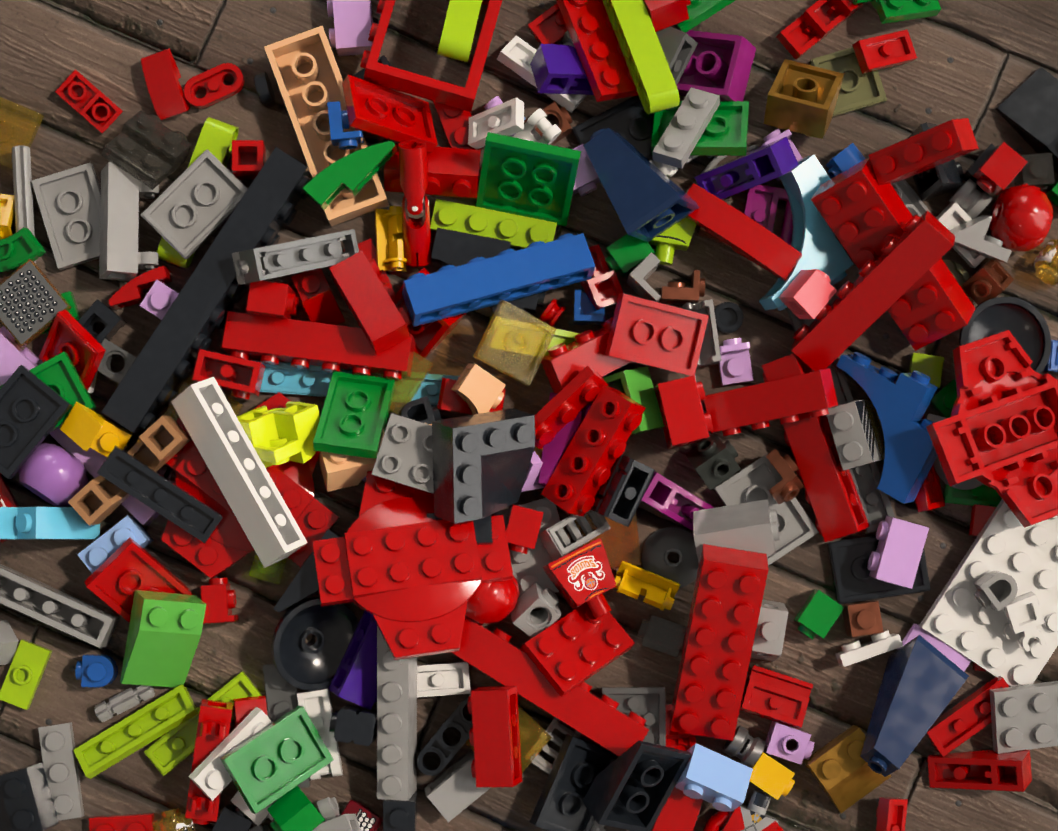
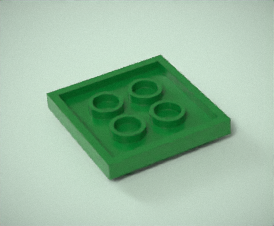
M488 132L485 141L476 207L555 222L557 225L566 226L581 151Z

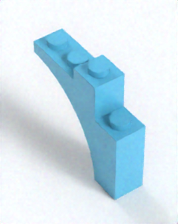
M814 154L800 159L797 167L779 177L787 192L792 211L793 235L791 246L801 252L802 257L785 281L778 278L773 287L759 300L765 311L776 308L781 311L787 308L779 299V296L801 270H821L831 279L830 284L834 285L847 276L845 270L853 265V262L836 239L835 234L811 201L812 196L820 185L831 179Z
M0 507V540H87L100 537V524L89 526L73 507Z

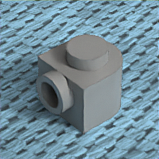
M999 571L988 572L973 583L978 590L974 593L978 602L985 609L990 606L991 609L998 612L1015 599L1018 591L1015 579Z

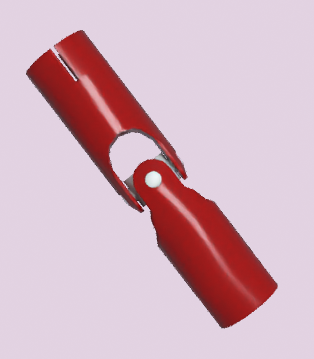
M412 139L398 144L400 185L404 193L401 203L404 258L407 259L406 265L417 267L418 256V267L432 262L429 200L425 195L428 186L427 144L422 140ZM425 210L424 216L417 219L411 218L407 214L409 212L412 215H419Z

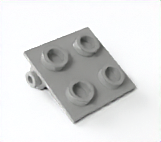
M391 413L372 475L433 494L432 426Z

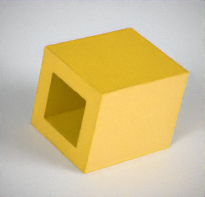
M762 752L752 767L753 771L750 782L777 800L781 795L787 796L795 783L792 779L795 773L764 752Z

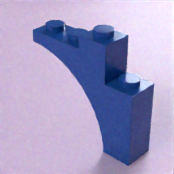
M854 352L851 355H841L836 366L849 374L864 389L871 399L881 422L884 434L885 459L877 489L903 504L913 502L937 458V453L926 426L935 422L928 419L921 421L938 387L929 383L931 379L929 376L913 370L912 373H900L898 379H896L898 376L896 372L885 367L880 369L870 364L871 359L863 354Z

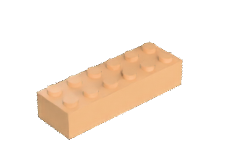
M323 25L264 46L312 178L337 160L368 147L365 138L364 143L358 144V147L355 149L341 150L339 146H333L327 102L340 101L342 110H347L342 86L343 79ZM350 126V129H344V132L360 130ZM378 173L355 196L345 188L324 210L331 227L373 212L375 209L389 206Z

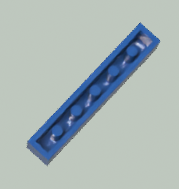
M568 233L561 235L555 241L547 243L537 241L528 245L525 249L517 251L507 249L491 258L477 257L461 266L447 265L431 274L417 273L411 275L407 280L403 281L402 295L413 327L591 279L596 266L584 233L577 235Z

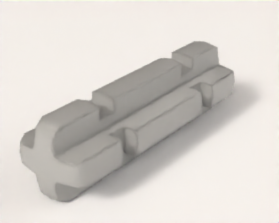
M136 685L135 689L131 687L109 698L108 703L103 701L95 705V714L101 722H105L113 718L114 713L119 715L139 705L140 700L143 699L145 702L154 697L155 691L153 686Z

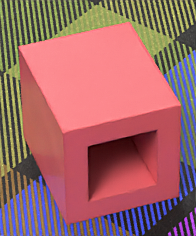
M818 269L801 270L779 296V299L799 319H815L837 290L830 284L831 279L823 271Z

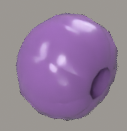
M40 444L18 470L20 483L55 507L71 506L68 501L89 483L88 472L82 461L55 444Z

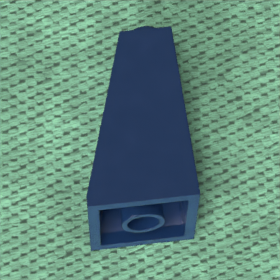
M610 128L600 129L590 136L589 142L583 145L628 235L649 242L699 208L690 196L614 130Z
M918 635L892 653L887 661L860 757L868 763V766L874 772L882 774L884 777L900 769L965 683L969 675L921 635Z

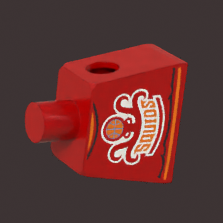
M601 538L543 567L547 576L573 609L587 603L595 619L612 611L603 593L615 588L616 582Z

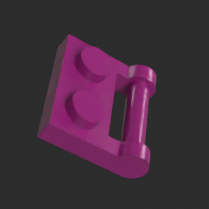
M757 185L748 189L744 214L773 232L778 200L786 202L780 238L791 245L793 220L786 190L765 185Z

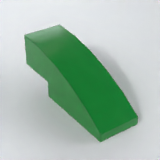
M392 141L355 151L318 173L303 187V190L319 207L325 210L345 188L355 196L397 152V147Z

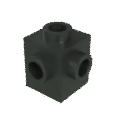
M717 434L701 441L696 448L685 455L709 490L729 480L733 474L741 469L734 459L739 456L729 440L723 443Z

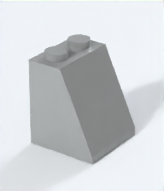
M768 499L693 511V537L698 563L700 562L703 544L767 554V557L774 554V541L780 540L776 509L770 510Z

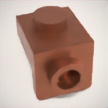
M775 448L766 455V458L783 480L773 486L769 492L776 502L781 504L784 501L787 502L795 498L804 485L794 473L799 469L788 454L782 457Z

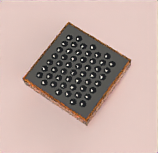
M31 259L0 283V322L21 347H26L50 327L54 322L57 312L65 309L69 311L72 308Z

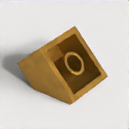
M785 59L768 93L763 124L823 139L832 120L844 74Z
M852 725L811 755L809 760L803 761L840 813H843L892 777L891 775L884 777L882 774L874 772L868 766V763L860 757L866 736L855 725Z

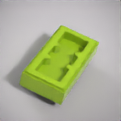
M22 639L0 690V700L28 710L52 650Z

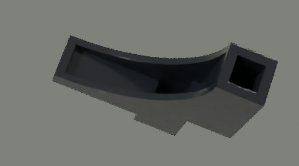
M437 228L431 259L433 263L457 267L467 264L470 260L477 257L487 259L497 256L500 252L510 249L511 242ZM546 291L489 307L496 317L527 323L528 316H523V311L535 313L537 306L543 307ZM501 351L499 369L511 371L513 364L519 365L521 355Z

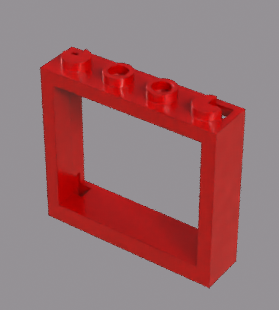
M379 0L376 11L377 14L381 15L379 24L372 23L368 41L373 42L371 51L364 50L360 67L365 68L363 80L471 112L502 0H482L481 4L487 5L488 8L465 88L378 63L396 0Z

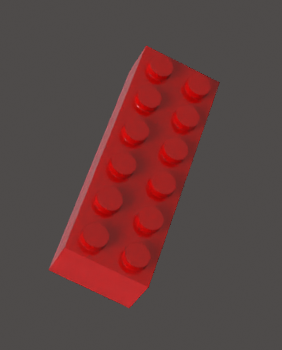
M869 157L821 184L811 198V201L859 270L868 260L872 259L875 262L883 254L880 250L885 243L892 237L898 239L905 232L903 229L905 224L913 217L891 184L878 185ZM941 258L887 311L916 351L968 325L976 308Z
M703 544L670 715L671 731L730 741L734 740L769 571L767 554Z

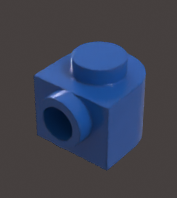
M852 143L826 164L829 168L828 174L832 179L866 158L855 144Z
M86 654L82 656V661H77L75 676L76 680H81V687H103L111 684L118 675L117 663L108 655Z

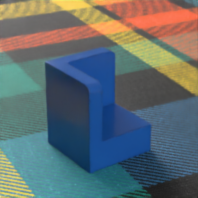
M575 290L573 325L602 326V323L605 322V307L596 310L586 293H581V290Z

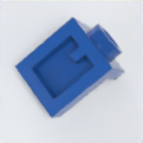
M340 101L327 102L330 136L333 146H339L341 150L357 148L360 143H364L362 131L344 132V129H350L347 110H342Z

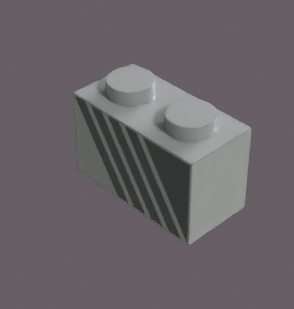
M864 399L828 409L829 414L827 418L843 471L882 460Z

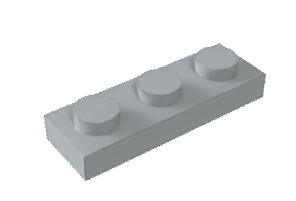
M691 87L654 148L653 160L682 169L719 107L720 95Z
M72 722L39 727L43 766L58 821L81 818L85 815L77 757L73 751L75 749Z

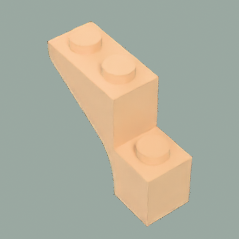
M468 363L451 390L466 401L472 415L487 413L491 408L495 409L504 397L502 390L506 385L477 364Z

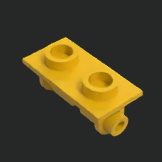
M390 206L389 210L375 209L377 265L380 271L406 272L405 263L407 259L404 258L401 206Z
M623 560L614 577L617 593H623L635 599H638L639 595L645 596L643 602L657 607L661 611L664 609L671 610L675 600L674 597L680 587V584Z

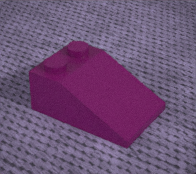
M693 30L686 32L698 44L677 84L679 95L686 97L692 87L720 95V101H743L756 48L746 38L739 35Z

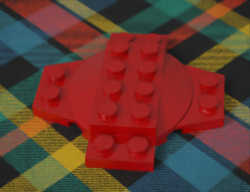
M1009 330L953 349L958 397L954 403L951 417L926 426L949 486L975 478L984 485L995 489L1024 528L1057 516L1058 379H1055L1048 373L1042 375L1031 368L1033 361Z
M278 392L254 409L262 406H267V410L287 408L286 403L290 400ZM179 417L176 420V422L191 438L186 427L184 426L182 420ZM193 440L189 441L165 464L176 471L177 486L223 515V518L206 543H203L170 520L166 524L161 540L209 578L213 579L255 550ZM316 451L314 456L304 464L288 461L284 464L272 465L266 468L308 542L287 557L300 568L313 552L312 541L321 540L328 529L331 530L339 519L335 513L315 499L312 475L320 457V451Z
M367 471L359 518L351 525L347 533H344V537L312 541L321 606L354 602L362 610L365 609L371 613L394 660L459 651L468 600L476 593L481 583L513 579L503 515L491 516L493 543L491 545H477L473 521L454 524L446 520H435L427 517V513H434V493L432 494L372 475V471Z

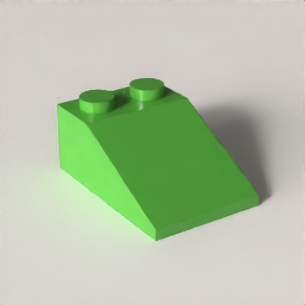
M135 590L120 683L174 688L181 684L184 685L201 637L206 603L197 595Z

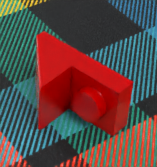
M322 268L304 271L291 277L311 322L332 325L346 322Z

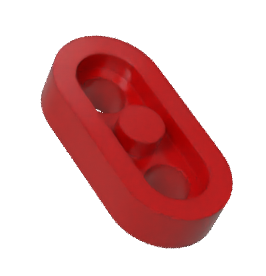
M223 63L190 78L184 86V96L191 106L204 109L239 93L244 86V76L236 65ZM226 77H234L232 85L227 86L224 84ZM200 89L206 90V95L203 98L196 97V92Z

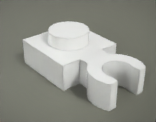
M1030 591L1015 597L1011 603L1004 607L1011 631L1014 634L1020 633L1018 638L1019 644L1026 652L1030 651L1028 641L1032 637H1036L1040 645H1046L1045 636L1036 627L1045 623L1036 595Z

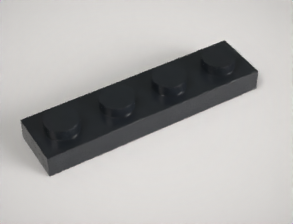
M116 445L97 471V474L203 543H206L223 518V515Z

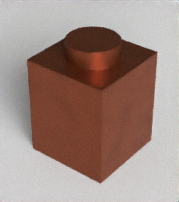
M871 600L842 605L845 607L842 612L846 636L857 637L884 633L879 601Z

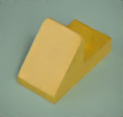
M77 401L60 427V430L84 451L87 452L91 448L106 457L115 445L123 450L132 436V432Z

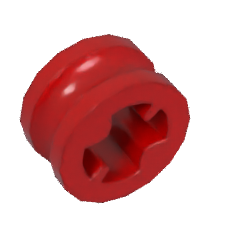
M554 298L538 321L540 323L546 322L548 327L553 328L567 307L564 305L558 306L557 300Z

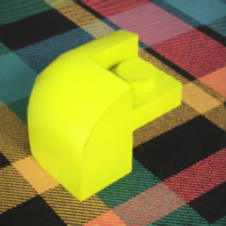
M288 401L286 403L287 408L267 410V406H262L237 416L265 468L284 464L288 461L304 464L314 456L316 451H314L313 441L320 420L318 405Z

